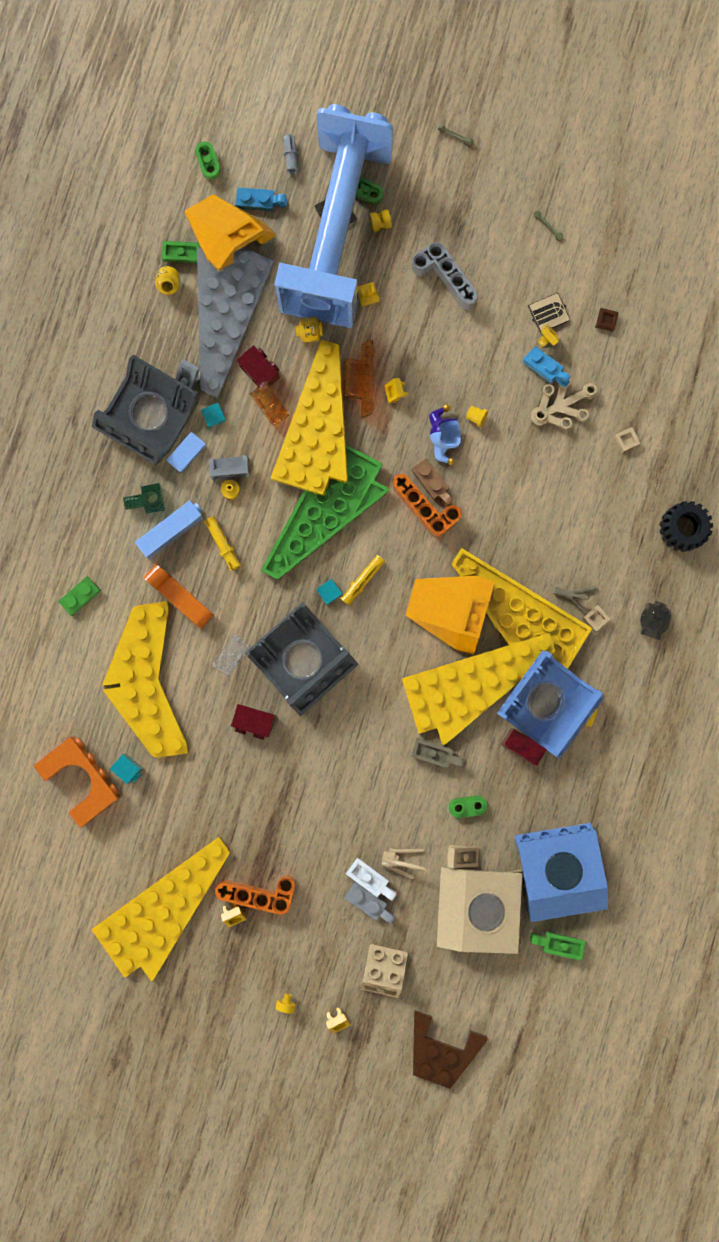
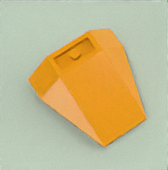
M214 194L184 211L206 259L218 271L232 264L234 252L252 241L257 240L263 245L276 237V233L265 222Z
M480 576L415 579L405 616L455 650L474 655L495 581Z

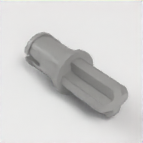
M286 134L284 136L285 152L283 155L286 158L287 173L294 174L298 172V152L295 147L294 135Z

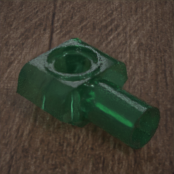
M160 483L141 486V494L123 497L126 510L144 507L146 514L166 510ZM156 494L157 500L150 503L149 497Z

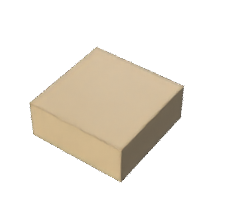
M633 427L614 435L621 453L640 445Z
M598 605L583 617L584 621L594 632H597L610 620Z

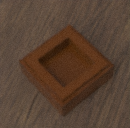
M600 308L595 328L613 332L619 312Z

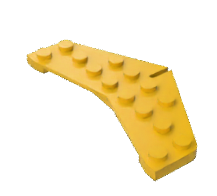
M168 601L138 605L132 609L102 686L120 684V687L104 689L103 691L150 755L156 758L188 753L186 739L179 728L159 680L166 626L170 612Z

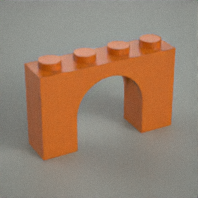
M74 736L65 740L33 765V767L44 781L51 780L70 765L80 766L87 771L91 778L90 793L86 799L68 812L79 828H81L110 807L121 796L119 795L120 790L114 783L111 784L107 779L109 776L103 768L99 769L96 765V758L84 749V742L79 737L76 738Z

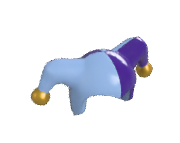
M445 404L442 408L431 412L429 415L432 426L430 429V439L434 444L435 459L453 466L455 459L445 456V452L448 449L460 447L461 430L456 418H441L444 412L451 410V406Z

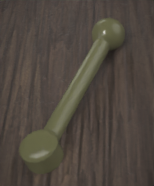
M439 125L438 130L440 132H446L460 140H463L467 142L468 146H471L474 143L472 138H465L449 129H446L444 125Z
M540 211L534 212V217L539 218L556 235V240L561 241L564 237L563 233H558L541 216Z

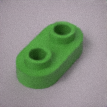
M200 142L195 148V153L202 174L209 180L216 179L220 175V166L214 148L209 142Z
M360 176L358 184L360 189L357 190L356 198L370 205L379 204L383 199L382 188ZM375 194L377 197L372 198L371 195Z
M478 795L454 798L450 801L448 810L456 818L478 816L486 812L487 802ZM476 802L481 803L480 809H475L474 805ZM456 805L462 806V810L460 812H457L455 810Z

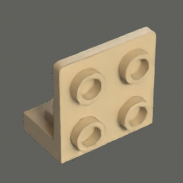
M370 944L360 989L399 998L402 991L408 953Z

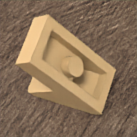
M449 845L447 867H478L479 847Z

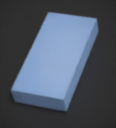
M191 432L168 457L167 461L182 473L204 449L206 444Z

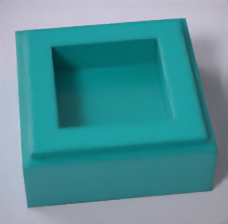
M219 403L201 409L208 428L226 421Z
M332 578L316 589L326 605L343 595Z

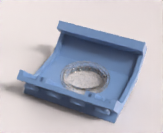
M542 650L497 714L560 759L605 696L602 692L594 689L560 664L552 654Z

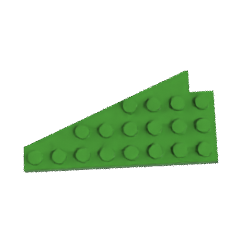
M346 445L348 483L330 479L325 496L304 490L261 572L279 580L385 496L390 488L375 481L383 464Z

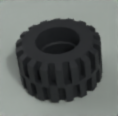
M684 501L666 511L662 516L663 520L659 525L662 529L659 532L664 535L662 540L663 542L667 540L668 547L673 546L675 551L681 550V552L694 550L708 541V537L713 532L710 530L713 528V523H710L712 516L707 515L709 511L706 508L702 509L703 505L700 503L695 505L694 501L689 503ZM679 517H687L693 522L695 530L692 537L684 536L678 530L677 522Z

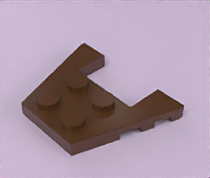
M415 1010L413 1075L451 1089L487 1042L488 1038L485 1035L470 1030L463 1050L426 1036L432 1016Z

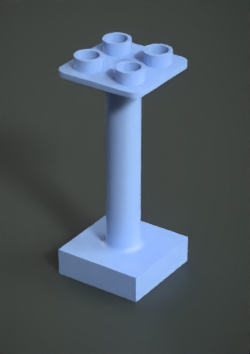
M332 104L328 106V109L320 108L317 112L319 147L325 151L337 154L310 267L307 269L279 263L274 286L280 313L301 318L315 316L324 323L352 329L357 311V280L338 276L337 273L364 159L383 164L391 162L394 128L388 122V119L379 113H368L363 117L350 114V111L342 105Z

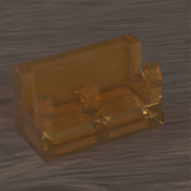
M266 381L249 393L274 427H277L278 424L289 416L288 411Z

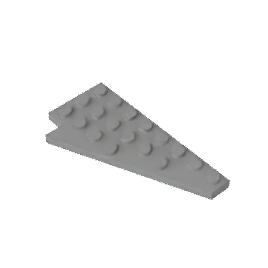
M198 247L200 391L215 398H218L274 263L273 260L244 247L234 252L233 263L221 271H218L206 259L201 248Z

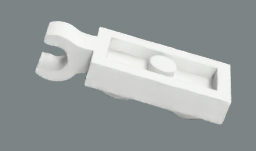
M358 857L346 872V875L376 897L382 893L392 901L397 895L394 890L386 886L389 882L388 879Z

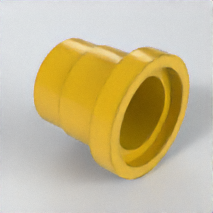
M471 406L467 412L466 419L476 423V426L481 428L489 411Z

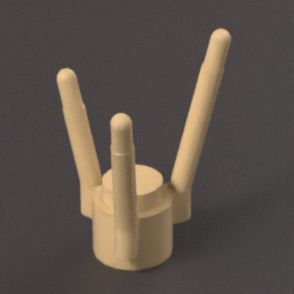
M390 848L389 852L384 851L381 866L386 867V870H391L414 879L413 875L396 868L397 865L425 871L426 868L398 861L399 856L395 854L422 853L424 849Z

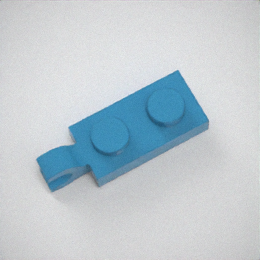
M237 187L235 206L240 209L273 211L274 206L287 207V199L285 194L275 196L274 190Z
M536 346L523 358L525 365L552 384L556 380L564 388L570 383L568 379L571 376L564 372V367Z

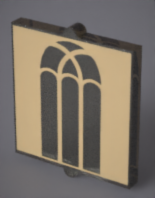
M558 293L528 305L533 317L532 321L535 322L540 334L542 327L547 323L553 329L570 321L565 309L566 305H563Z

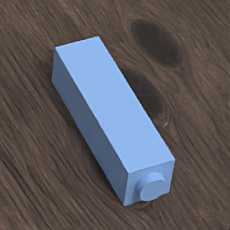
M188 501L135 541L145 557L150 560L204 518L201 516L203 511L197 503L193 505L191 501Z

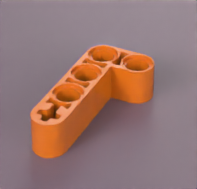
M398 474L394 477L393 490L432 536L441 537L459 522L462 512L458 506L451 505L439 514L407 475ZM398 481H400V482H403V481H404V482H405L404 487H403V486H399V487H398ZM414 494L418 496L419 500L413 503L409 501L408 497ZM422 509H428L431 512V515L429 517H423L420 511ZM454 511L457 514V518L452 520L448 517L447 513ZM440 523L443 526V530L440 532L435 531L433 524Z
M155 564L143 577L144 580L158 590L200 629L214 616L212 612L158 564Z
M284 875L279 879L276 891L274 892L224 880L217 885L215 895L222 901L283 915L288 912L291 906L296 882L292 876ZM288 880L291 882L292 887L288 890L283 889L281 882ZM226 886L227 890L231 892H227L225 895L221 889ZM235 888H237V890H236V892H235V894H234V897H232V895H233V890H234ZM239 891H247L249 898L246 900L241 899ZM265 895L268 902L266 904L259 903L258 896ZM277 901H286L287 907L280 909L277 906Z

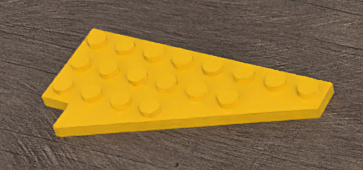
M321 340L272 472L271 480L325 496L330 479L348 483L340 346L336 343Z
M461 548L451 566L458 576H480L495 581L486 615L507 645L550 633L555 652L552 655L560 664L568 669L592 628Z
M550 633L402 678L418 733L437 728L442 745L447 744L519 683L542 650L550 654L555 652Z
M220 836L91 929L124 978L141 967L150 981L155 979L230 854V850Z

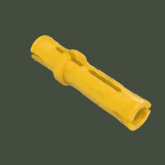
M216 517L207 518L204 523L220 550V556L224 558L230 571L237 570L241 567V564L235 556L233 546L231 547Z
M375 555L358 578L350 583L349 589L340 599L350 606L358 594L363 593V588L374 577L381 566L385 564V561L380 556Z

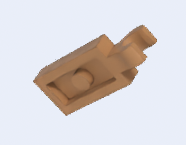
M427 458L411 469L433 500L439 497L445 507L452 504V498L446 493L449 490L448 485Z

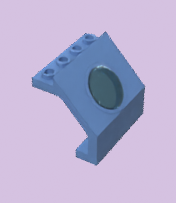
M591 823L515 835V843L522 864L528 897L526 907L531 922L608 909V887L596 830H593Z

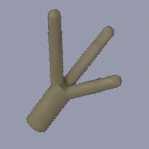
M555 587L554 594L569 598L586 615L587 612L575 598L588 600L589 596L581 595V593L595 591L598 588L591 587L569 591Z

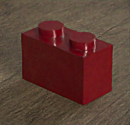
M253 345L237 359V363L262 392H265L280 379L278 373L280 370L274 362H268L266 359L267 355L261 348L257 349Z
M237 704L231 727L235 728V732L246 734V731L254 733L253 737L264 740L265 737H270L276 715Z
M514 728L509 730L501 745L535 766L539 764L547 751L546 748Z

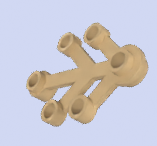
M569 378L570 383L565 388L559 384L554 405L547 408L549 397L554 393V387L551 384L545 385L542 389L543 396L539 407L534 408L531 412V421L538 426L550 423L560 426L563 430H568L571 427L572 420L568 417L560 419L552 416V414L559 412L577 418L581 422L585 421L589 416L586 409L576 410L568 406L584 398L586 400L593 399L598 393L597 386L593 383H588L583 387L582 391L564 399L566 390L571 384V379ZM550 388L551 393H546L545 389ZM587 388H592L593 393H589ZM537 413H542L544 417L538 418ZM579 413H584L586 417L581 418ZM563 421H567L569 426H564Z

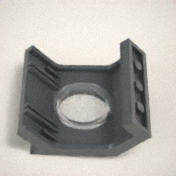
M132 355L128 361L126 376L111 403L104 412L97 410L94 413L92 428L157 465L171 451L196 408L198 392L137 356Z
M303 602L245 652L248 658L270 680L299 716L303 715L359 665Z

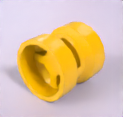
M388 209L382 210L381 213H369L373 233L378 232L382 228H392Z

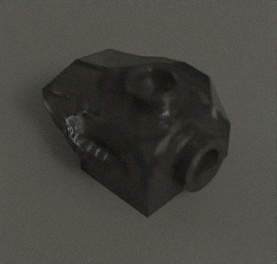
M657 601L654 604H646L640 618L641 635L660 640L661 635L668 629L671 619V610L666 608V604Z

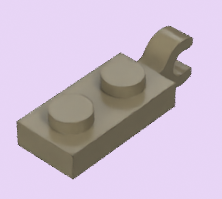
M416 738L411 757L448 768L450 763L463 767L465 759L452 756L453 749Z

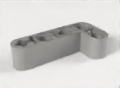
M434 242L413 257L412 271L415 275L423 276L434 269L462 309L471 310L475 306L477 300L476 290L441 243ZM438 252L440 256H433L431 253ZM423 262L425 266L419 267L416 263ZM445 266H447V267H449L451 270H450V271H444L442 268L445 267ZM458 281V282H460L462 285H461V286H455V285L453 284V282Z

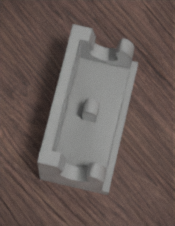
M248 455L209 459L211 479L221 480L250 477Z

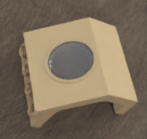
M447 866L441 867L437 947L460 952L518 954L523 943L521 936L524 923L522 910L525 903L523 896L525 886L523 871H478L448 868Z

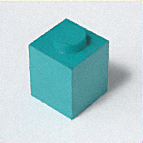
M122 754L110 770L126 784H130L132 782L136 783L142 776L140 772L143 770V767L129 755Z

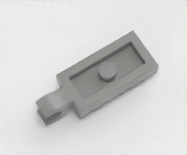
M356 881L344 897L375 920L381 916L391 924L395 919V915L385 909L387 903L384 900L373 895Z

